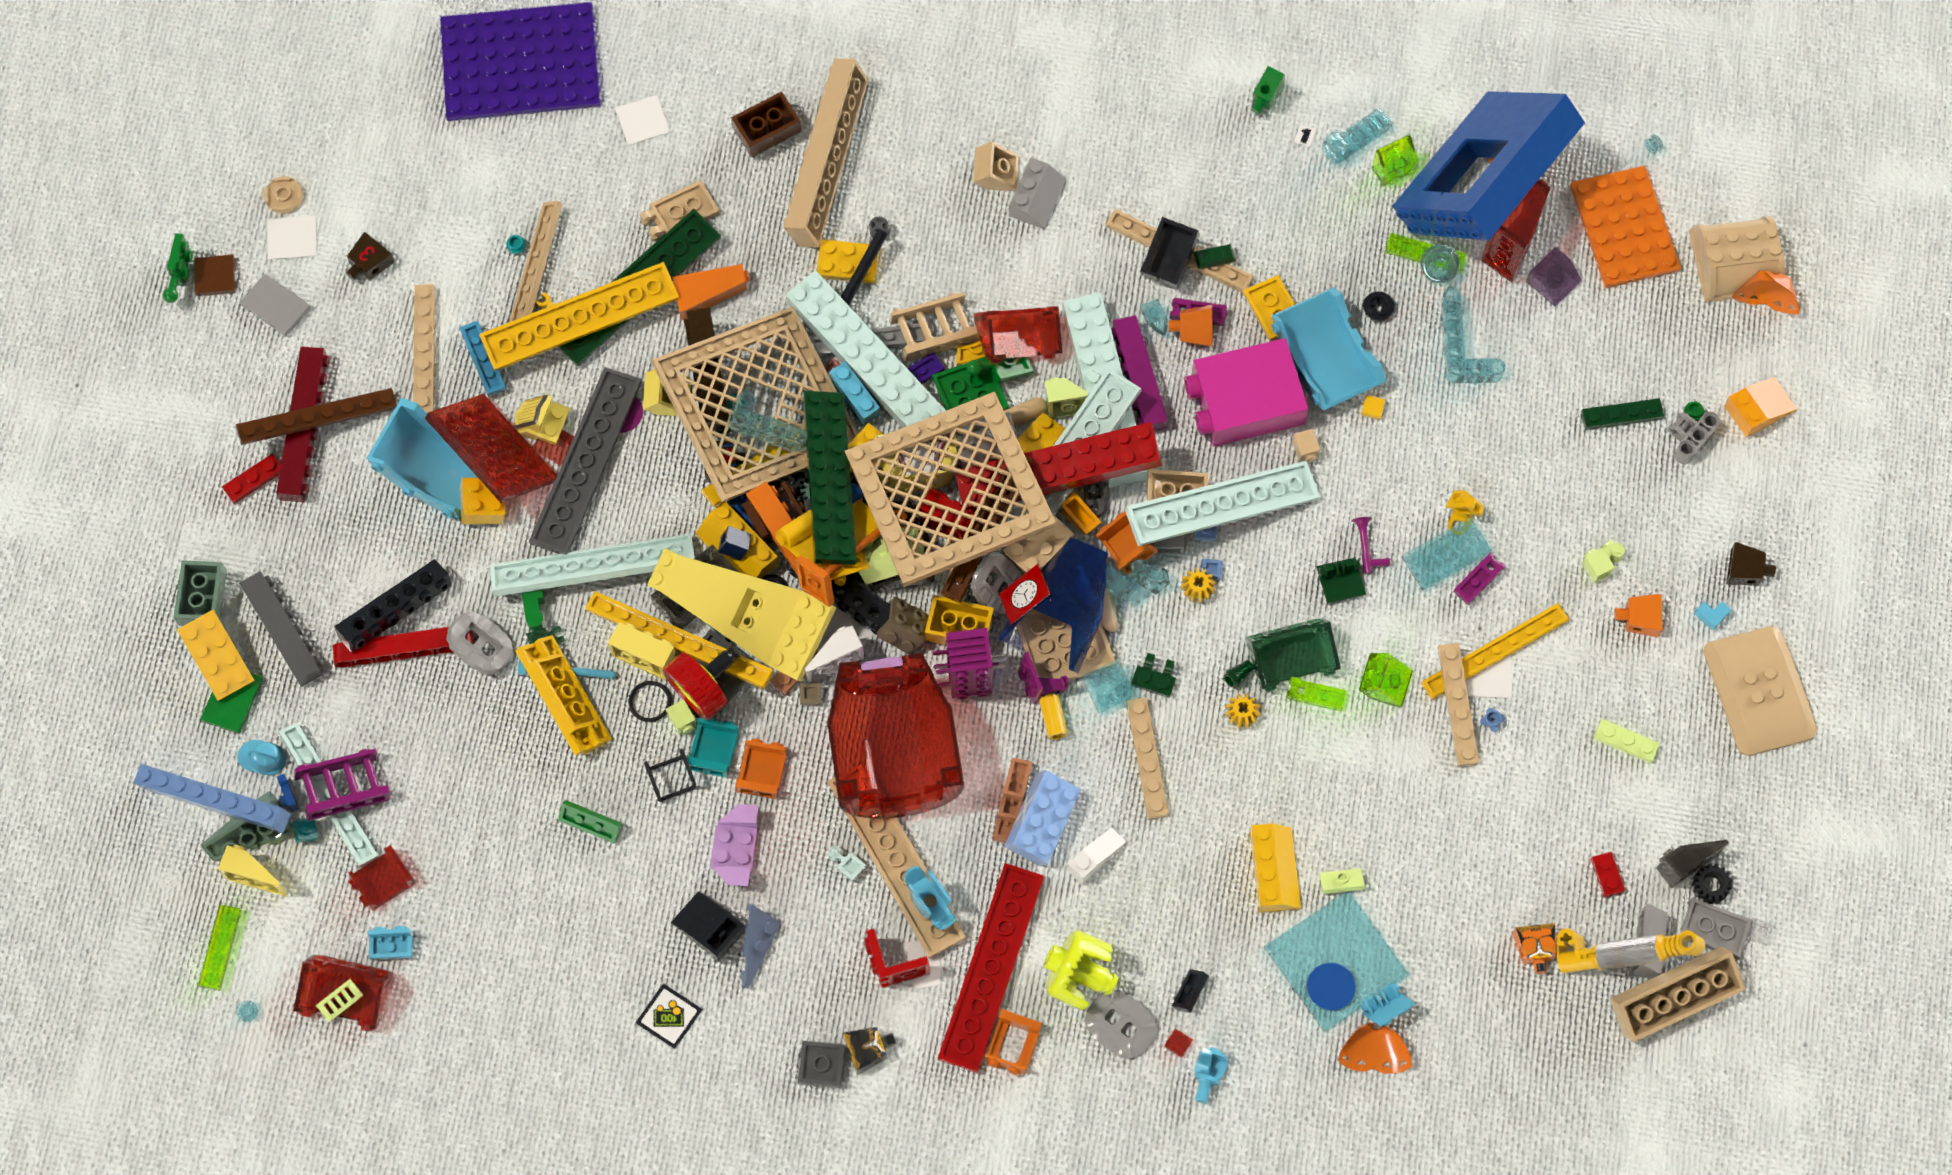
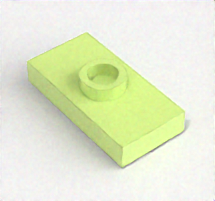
M1361 868L1321 872L1319 875L1323 894L1364 890L1365 888Z

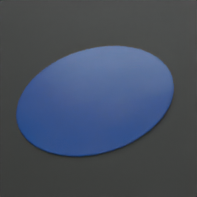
M1321 964L1308 977V994L1311 1000L1320 1008L1339 1010L1347 1006L1355 994V980L1350 971L1340 964Z

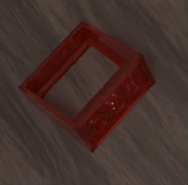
M1542 179L1537 181L1492 238L1486 242L1481 261L1511 283L1518 276L1551 188Z

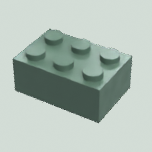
M181 561L173 616L178 626H184L211 610L215 611L220 620L227 570L222 562Z

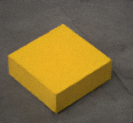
M1366 395L1361 415L1380 420L1385 399Z

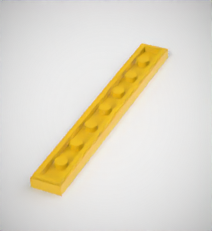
M1558 603L1461 658L1465 681L1567 623L1569 618ZM1441 670L1421 681V685L1431 700L1445 693Z

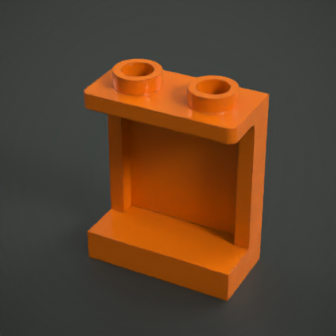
M1125 511L1118 514L1111 523L1103 526L1096 534V537L1102 541L1115 560L1116 567L1126 576L1158 552L1153 543L1142 546L1137 545Z
M760 739L746 740L739 779L736 780L735 785L736 792L777 800L787 757L786 747L777 742H772L771 744L763 743Z

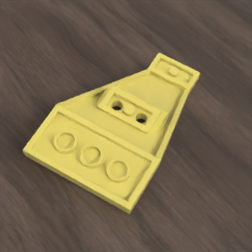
M664 548L647 584L671 598L768 666L800 682L806 673L805 668L811 662L837 608L833 605L826 606L804 591L680 556Z

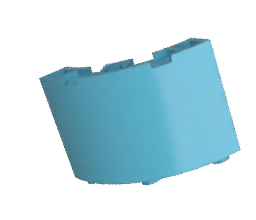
M1335 287L1271 316L1273 332L1278 335L1279 339L1286 338L1299 380L1311 396L1313 404L1315 406L1318 405L1323 411L1387 381L1382 364L1370 351L1366 352L1363 349L1364 342L1356 328H1351L1347 319L1351 316L1345 304L1343 294Z
M401 398L366 459L370 462L371 468L374 471L381 473L392 483L400 487L402 493L406 496L419 499L441 511L447 518L452 519L455 517L461 520L459 487L462 478H484L495 459L489 450L467 440L463 443L454 438V433L441 424L434 425L430 421L431 416L418 403Z

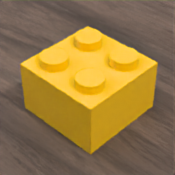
M462 478L459 487L462 524H502L505 517L503 478Z

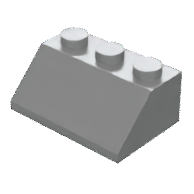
M1030 157L1009 204V217L1045 229L1065 185L1066 178L1050 164Z
M1646 904L1638 916L1636 937L1656 934L1665 936L1670 929V920H1667L1668 913L1651 904ZM1666 961L1633 966L1632 975L1654 978L1665 973Z

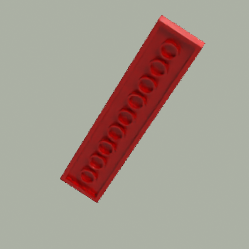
M1008 863L1004 864L937 1060L978 1073L1045 875Z

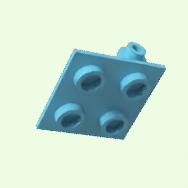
M1390 983L1382 988L1383 992L1379 990L1380 998L1374 993L1373 996L1363 1000V1004L1360 1005L1363 1010L1361 1013L1380 1027L1389 1024L1392 1019L1406 1013L1415 1005L1413 1001L1398 992L1400 988L1396 983Z

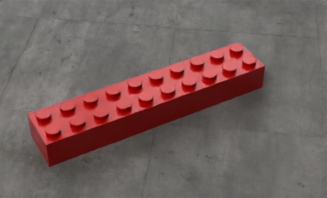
M1152 422L1024 453L1025 456L1033 461L1030 468L1043 495L1163 466ZM1000 460L988 462L987 465L997 467ZM1003 462L1000 468L1002 470L1006 467L1005 462ZM971 466L968 472L978 475L981 467ZM985 469L981 477L991 480L994 471ZM955 472L963 506L975 479ZM998 473V475H997V477H996V479H995L996 482H998V480H999V478H1000V476H1001L1000 473ZM979 480L976 489L986 491L989 483ZM992 485L989 493L992 494L995 485ZM973 493L970 501L980 503L983 495ZM1018 495L1016 502L1022 501L1020 495ZM989 497L986 498V500H985V502H984L983 505L986 506V504H987V502H988V500H989ZM967 505L966 510L971 509L976 512L977 507Z

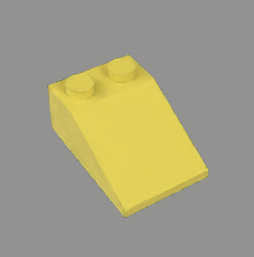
M234 845V847L226 846L218 867L226 880L286 897L287 892L280 882L251 856L245 847L240 845Z

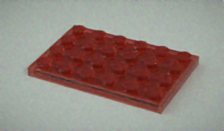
M485 394L428 412L425 416L428 423L500 503L553 484L556 480L557 474Z

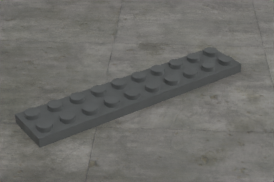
M604 367L529 539L531 545L558 554L567 555L570 551L642 384V379Z

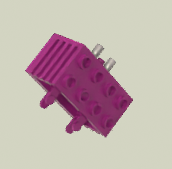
M987 628L946 633V650H936L933 652L934 656L946 654L947 663L935 664L933 666L934 669H940L936 671V674H949V682L938 683L937 687L944 688L950 686L951 696L957 700L967 699L968 696L986 697L992 694L993 669L1006 668L1007 666L1006 654L991 656Z

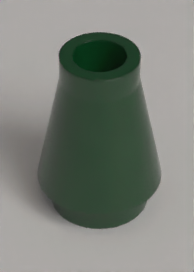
M1245 660L1243 663L1226 670V674H1224L1225 682L1232 688L1239 687L1250 672L1254 670L1253 664L1249 660Z

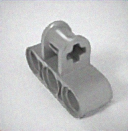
M1707 412L1698 422L1689 415L1680 413L1676 422L1668 427L1669 433L1680 441L1674 455L1677 462L1681 464L1689 463L1715 433L1720 423V418L1716 413ZM1705 422H1710L1713 426H1708ZM1693 436H1699L1701 440H1696ZM1681 450H1687L1689 454H1684Z

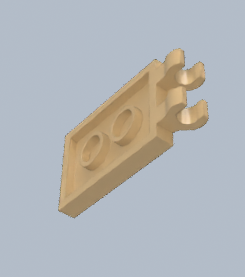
M700 180L650 203V210L640 213V221L643 226H646L654 220L657 226L649 229V236L652 241H656L692 209H695L705 220L718 215L719 209Z

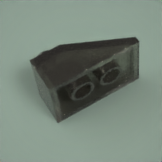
M1726 839L1681 845L1676 849L1671 847L1663 853V857L1659 859L1660 863L1656 869L1669 886L1673 888L1698 871L1702 866L1721 855L1729 842Z

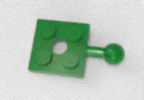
M175 233L167 270L171 276L169 286L162 293L163 299L168 303L177 301L178 291L176 288L177 286H183L184 280H187L189 274L188 264L193 259V251L190 249L189 243L184 235Z
M1018 338L984 345L982 351L987 361L971 360L966 366L967 372L972 376L979 375L982 370L991 368L998 383L1028 376L1034 372ZM1004 357L1010 359L1012 363L1006 362Z

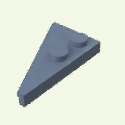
M747 904L746 910L749 911L748 925H745L743 957L746 958L745 971H741V986L747 989L750 988L781 924L753 904Z

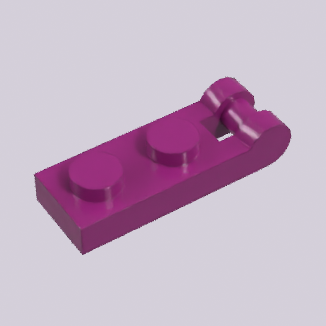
M1173 298L1171 304L1173 310L1170 311L1169 318L1171 320H1180L1181 308L1192 309L1212 305L1213 325L1224 327L1227 305Z
M1489 553L1453 592L1469 605L1505 569L1506 565L1502 562L1499 563L1495 556ZM1490 565V566H1492L1494 569L1491 571V570H1490L1488 567H1486V566Z

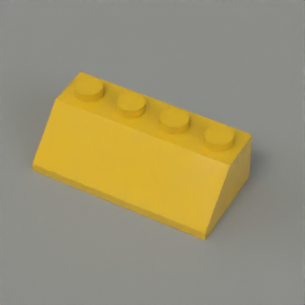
M723 502L713 509L696 531V535L729 570L762 579L779 565L778 556L727 502ZM728 526L751 534L749 550L741 560L718 552L720 536Z
M1277 824L1251 825L1250 840L1259 913L1301 909L1291 827Z

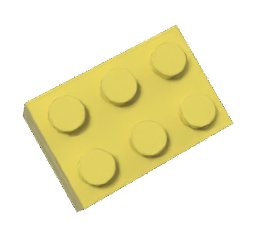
M619 622L608 641L612 657L667 681L663 674V669L677 657L673 644L665 639L661 641L654 638L655 636L648 631H638L630 623L623 624Z

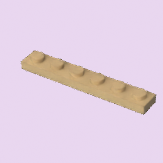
M1459 643L1439 645L1437 649L1457 767L1476 765L1479 763Z
M1147 697L1126 700L1147 819L1168 817Z

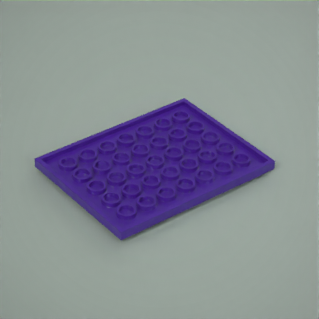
M592 2L440 16L447 121L601 107Z

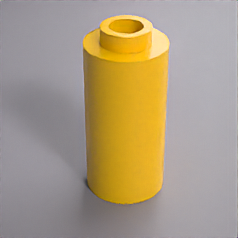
M1054 692L1042 695L1039 703L1048 739L1058 740L1066 737L1068 731L1059 695L1054 694Z

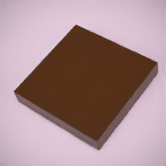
M233 254L194 258L196 296L236 293L235 257Z

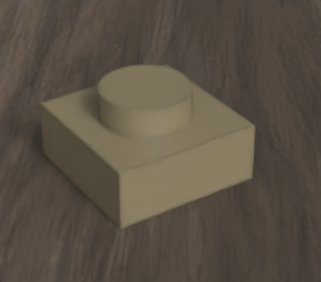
M800 683V705H821V683Z

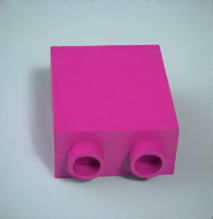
M1286 338L1193 360L1192 374L1184 377L1185 389L1189 400L1198 398L1202 411L1195 412L1198 432L1200 435L1209 434L1213 447L1305 425L1308 406Z

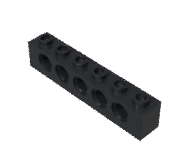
M435 559L335 625L334 628L339 640L351 653L362 648L373 638L380 636L382 632L396 625L404 617L414 613L416 609L430 602L438 594L445 592L452 586L449 573Z
M787 562L788 572L798 579V576ZM847 575L846 583L843 586L835 584L834 579L831 580L834 601L837 607L845 613L847 611L851 613L858 623H865L877 635V631L889 620L890 605ZM844 589L847 591V593L844 595L837 594V591ZM855 601L863 602L859 607L853 605ZM872 612L880 614L877 618L869 616Z

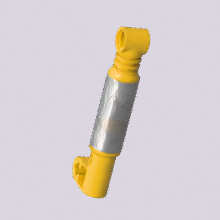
M1565 928L1556 937L1557 962L1562 973L1596 968L1598 970L1617 969L1663 962L1669 957L1681 955L1697 956L1704 951L1705 941L1694 932L1685 930L1673 936L1656 934L1595 944L1592 948L1585 949L1582 935L1569 928ZM1693 939L1692 946L1688 947L1689 942Z

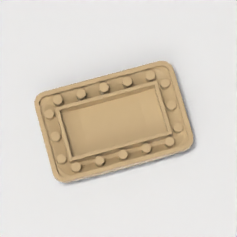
M1769 626L1710 641L1705 645L1703 653L1735 744L1742 755L1751 756L1809 741L1814 738L1817 729L1790 651L1781 631L1777 627Z

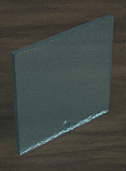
M1349 891L1264 946L1267 953L1292 986V991L1297 993L1324 1032L1360 1009L1363 1000L1373 996L1374 993L1379 996V990L1383 992L1382 988L1388 984H1397L1409 976V973L1381 936V932L1375 928ZM1337 963L1347 968L1352 974L1356 985L1355 994L1351 1002L1344 1008L1326 1010L1320 1008L1311 1000L1307 991L1308 977L1321 964Z

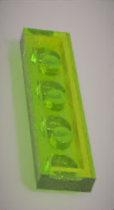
M1390 233L1384 252L1456 273L1461 272L1466 255L1463 252Z
M219 905L198 984L199 987L221 991L242 911L240 908Z

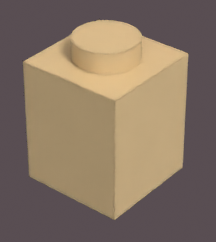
M1313 429L1293 434L1292 444L1299 462L1307 461V463L1315 461L1319 457L1320 447Z

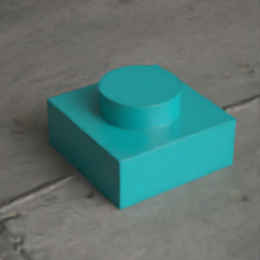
M307 819L293 821L292 827L296 843L316 841L318 839L315 820L307 821Z

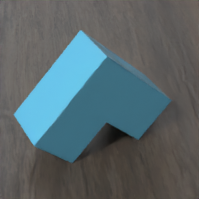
M1723 601L1715 609L1711 608L1706 602H1703L1695 610L1694 615L1713 631L1729 615L1732 609Z

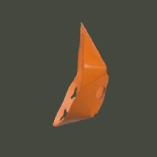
M1759 270L1732 296V298L1740 302L1752 305L1766 304L1775 311L1787 314H1799L1800 311L1791 278L1780 273ZM1755 295L1758 299H1750V297ZM1779 301L1781 306H1779L1778 304H1774L1773 302Z
M1375 1023L1360 1025L1347 1040L1338 1057V1061L1343 1066L1360 1072L1375 1069L1384 1074H1395L1412 1067L1411 1055L1399 1034L1392 1027L1385 1025L1374 1029L1372 1026L1380 1027ZM1348 1055L1350 1062H1348L1347 1059H1343V1057H1346ZM1360 1059H1361V1060H1362L1364 1063H1366V1064L1363 1065L1362 1063H1360V1064H1357V1063H1358V1062L1360 1061ZM1402 1060L1404 1062H1407V1064H1402L1401 1066H1399ZM1388 1062L1391 1067L1382 1065Z

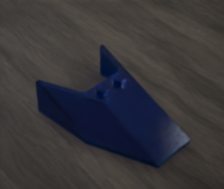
M1070 537L1041 570L1050 595L1029 611L1036 610L1071 626L1069 670L1079 673L1103 617L1108 552ZM1027 613L1013 624H1010L1008 620L998 639L1009 643L1015 627Z

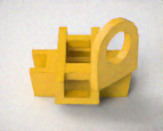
M1454 490L1445 506L1447 509L1453 510L1448 523L1450 533L1456 536L1463 535L1467 531L1473 515L1482 517L1483 505L1466 490ZM1460 521L1464 526L1463 530H1454L1452 527L1453 522Z

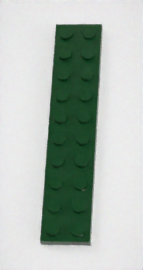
M692 209L613 281L662 262L665 263L673 281V277L679 276L713 246L721 238V235L695 209ZM630 319L561 345L558 348L578 367Z
M804 391L803 403L814 563L855 565L857 560L850 468L845 451L848 450L844 393Z

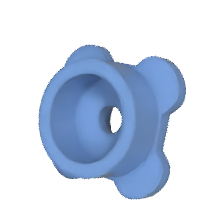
M1488 708L1486 715L1480 719V723L1483 726H1488L1492 732H1496L1499 729L1500 723L1504 722L1505 717L1497 710Z

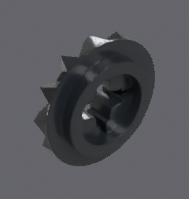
M1379 291L1372 292L1364 299L1363 309L1365 315L1369 316L1371 320H1378L1380 322L1385 319L1388 320L1393 315L1395 305L1393 299L1388 294ZM1377 301L1383 307L1380 313H1378L1377 308H1373L1376 306Z

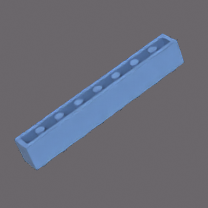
M140 764L133 781L134 784L144 790L280 833H284L291 816L289 812L281 807L144 764Z

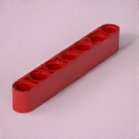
M449 627L376 637L353 653L342 642L332 645L334 666L345 668L454 652L449 648V643L446 640ZM470 630L465 635V638L470 643L475 644L474 632Z

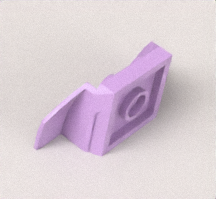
M738 804L715 826L710 867L728 885H749V877L753 871L757 839L758 805Z

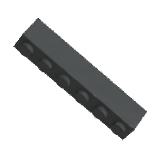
M259 571L241 581L239 584L299 685L302 687L322 676L323 674L319 669L323 667L317 656L314 658L311 656L310 652L313 649L307 640L302 641L300 637L303 634L298 624L293 625L290 621L293 616L288 608L283 609L280 603L284 601L278 591L275 593L272 591L271 587L274 584L269 576L264 577L262 572Z

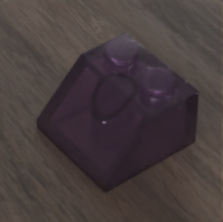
M1556 246L1529 272L1526 280L1532 288L1555 307L1582 281L1571 259Z

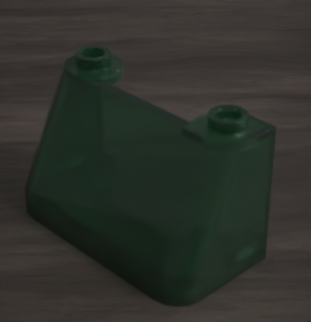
M1324 618L1312 619L1245 637L1261 689H1265V691L1277 689L1276 685H1279L1281 681L1316 672L1329 676L1335 674V670L1341 669L1331 622Z

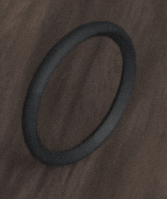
M644 681L635 686L631 691L628 700L629 709L637 719L644 722H655L666 716V708L659 716L653 718L642 717L634 710L632 703L634 694L643 686H658L666 693V708L671 706V694L666 686L659 682Z

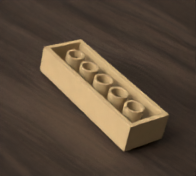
M1720 946L1609 999L1623 1036L1635 1042L1746 989L1732 951Z

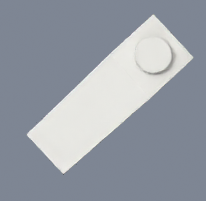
M1110 828L1070 861L1067 871L1083 885L1126 844V841L1113 828Z

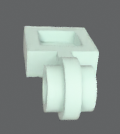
M837 845L828 849L827 856L834 862L841 861L837 869L852 882L866 867V864L852 852H849L844 857L842 856L844 851Z

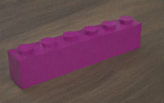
M1133 315L1113 320L1111 332L1113 339H1116L1117 342L1115 346L1117 355L1121 357L1123 362L1120 364L1123 375L1126 374L1130 382L1142 389L1132 404L1133 410H1137L1138 416H1136L1137 424L1152 422L1154 432L1167 429L1168 419L1137 316Z

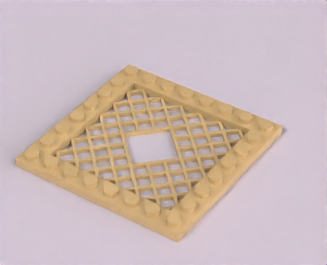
M793 306L652 360L651 363L722 503L746 494L766 481L768 484L808 469L807 447L796 450L799 442L806 445V440L801 438L802 432L805 430V417L802 424L792 421L794 412L804 416V411L796 409L798 401L803 402V397L800 396L802 389L820 392L837 391ZM773 337L771 343L764 341ZM776 337L786 340L784 348L774 345ZM759 343L769 347L767 355L756 351ZM755 344L753 350L747 348V346ZM788 344L792 352L787 350ZM772 349L782 352L780 360L769 357ZM738 350L736 357L729 354ZM741 350L752 354L749 362L739 358ZM785 354L795 358L793 366L782 362ZM755 355L765 359L762 367L752 363ZM719 357H720V360H719L718 363H716V362H714V361H711V360H713V359H716V358H719ZM724 357L734 360L732 368L721 365ZM767 361L778 364L775 372L765 369ZM737 362L747 366L745 374L734 370ZM797 362L799 363L801 369L796 367ZM706 363L717 367L714 375L704 372ZM703 364L701 370L694 368L695 366ZM781 366L791 370L789 377L778 374ZM750 367L760 371L758 379L748 376ZM719 369L730 373L727 381L717 377ZM688 370L699 374L696 382L686 378ZM794 371L804 375L802 383L791 379ZM763 372L774 376L771 384L761 381ZM733 374L743 378L740 386L730 382ZM701 376L712 379L710 387L699 384ZM776 378L787 382L784 390L774 386ZM746 379L782 393L771 426L734 412ZM806 379L810 386L805 385ZM715 381L725 384L723 393L712 389ZM686 383L694 386L692 394ZM790 383L800 387L797 395L787 391ZM728 386L739 390L736 398L726 394ZM697 387L708 391L705 399L695 396ZM710 393L721 397L718 405L708 401ZM785 395L796 399L793 407L783 403ZM724 398L734 402L732 410L721 406ZM695 401L703 403L701 412ZM706 405L717 409L714 417L704 413ZM781 407L791 411L789 419L779 416ZM845 408L847 442L849 444L858 435V431ZM719 411L730 414L727 422L717 419ZM733 416L743 419L741 427L730 424ZM704 418L712 421L710 429ZM777 419L787 423L785 431L774 428ZM746 421L756 425L754 433L743 429ZM715 422L726 426L723 435L712 431ZM790 425L800 428L798 436L787 433ZM759 426L770 430L767 438L757 435ZM728 428L739 432L736 440L726 436ZM772 432L783 435L780 443L770 440ZM742 433L752 437L749 445L739 441ZM713 436L721 438L719 446ZM786 437L796 441L793 449L783 445ZM755 438L765 442L763 450L752 447ZM724 440L734 444L732 452L721 448ZM768 444L778 447L776 456L765 452ZM737 445L748 449L745 457L735 454ZM781 449L790 452L779 457ZM750 451L761 454L758 463L748 459ZM722 453L730 456L728 463H726ZM764 456L772 459L770 461L762 463ZM733 458L743 461L741 470L730 466ZM746 463L755 466L744 471Z
M995 392L845 451L904 587L1057 526ZM971 424V426H970V428H969L968 431H967V430H964V429H961V428H963V427L968 426V425ZM976 424L985 427L982 435L972 432ZM988 429L990 430L993 439L985 437ZM952 432L950 438L942 436ZM957 432L966 434L963 443L953 440ZM970 436L979 439L976 447L966 444ZM934 439L931 446L924 444L925 442ZM938 439L947 442L944 450L935 447ZM983 440L993 443L989 451L980 449ZM951 444L960 446L957 454L948 452ZM996 445L1001 455L993 453ZM915 447L912 453L905 451ZM919 447L928 449L925 457L916 455ZM964 448L973 451L970 459L961 456ZM932 451L942 454L938 462L929 459ZM977 452L987 455L984 463L974 460ZM896 454L893 460L887 459V457ZM900 454L910 457L906 465L897 462ZM945 455L955 458L952 466L942 463ZM990 457L1000 460L997 467L987 465ZM913 459L923 461L920 469L910 467ZM958 460L968 463L964 471L955 468ZM881 462L891 464L888 472L878 470ZM1003 462H1005L1008 471L1000 469ZM926 463L936 466L932 474L923 471ZM972 464L981 467L978 475L968 472ZM895 466L904 469L900 477L891 474ZM940 467L975 479L961 511L925 499ZM985 469L994 471L991 480L981 477ZM908 470L917 473L914 481L904 478ZM998 473L1008 476L1004 484L995 481ZM877 474L885 476L882 484ZM921 475L930 477L927 486L917 483ZM1011 477L1016 488L1008 486ZM889 478L898 481L895 489L885 486ZM979 480L989 483L986 491L976 489ZM902 482L911 485L908 493L899 491ZM992 485L1002 488L999 496L989 493ZM915 487L924 489L921 498L911 495ZM884 490L892 492L889 500ZM1005 490L1015 492L1012 501L1002 498ZM973 493L983 495L980 503L970 501ZM896 494L906 497L902 505L893 503ZM1018 495H1020L1024 505L1016 502ZM987 497L996 500L993 508L983 505ZM909 499L918 501L915 510L906 507ZM1000 501L1010 504L1007 512L997 510ZM922 503L932 506L929 514L919 511ZM967 505L977 507L974 516L964 513ZM1013 506L1023 509L1020 517L1010 514ZM892 507L900 509L897 516H895ZM935 508L945 510L942 519L932 516ZM981 509L991 512L987 520L978 517ZM903 511L913 514L909 522L900 519ZM949 512L958 515L955 523L945 520ZM994 513L1004 516L1001 524L991 522ZM917 515L926 518L923 526L913 523ZM962 517L971 519L968 528L958 525ZM930 520L939 522L936 531L926 528ZM975 521L985 524L982 532L972 529ZM899 523L907 526L904 534ZM943 524L953 527L949 535L940 533ZM911 527L920 530L917 538L908 536ZM956 529L966 532L962 540L953 537ZM924 532L933 534L930 543L921 540ZM937 536L947 539L944 547L934 545ZM907 540L915 542L912 549H910ZM918 544L928 547L924 555L915 552Z

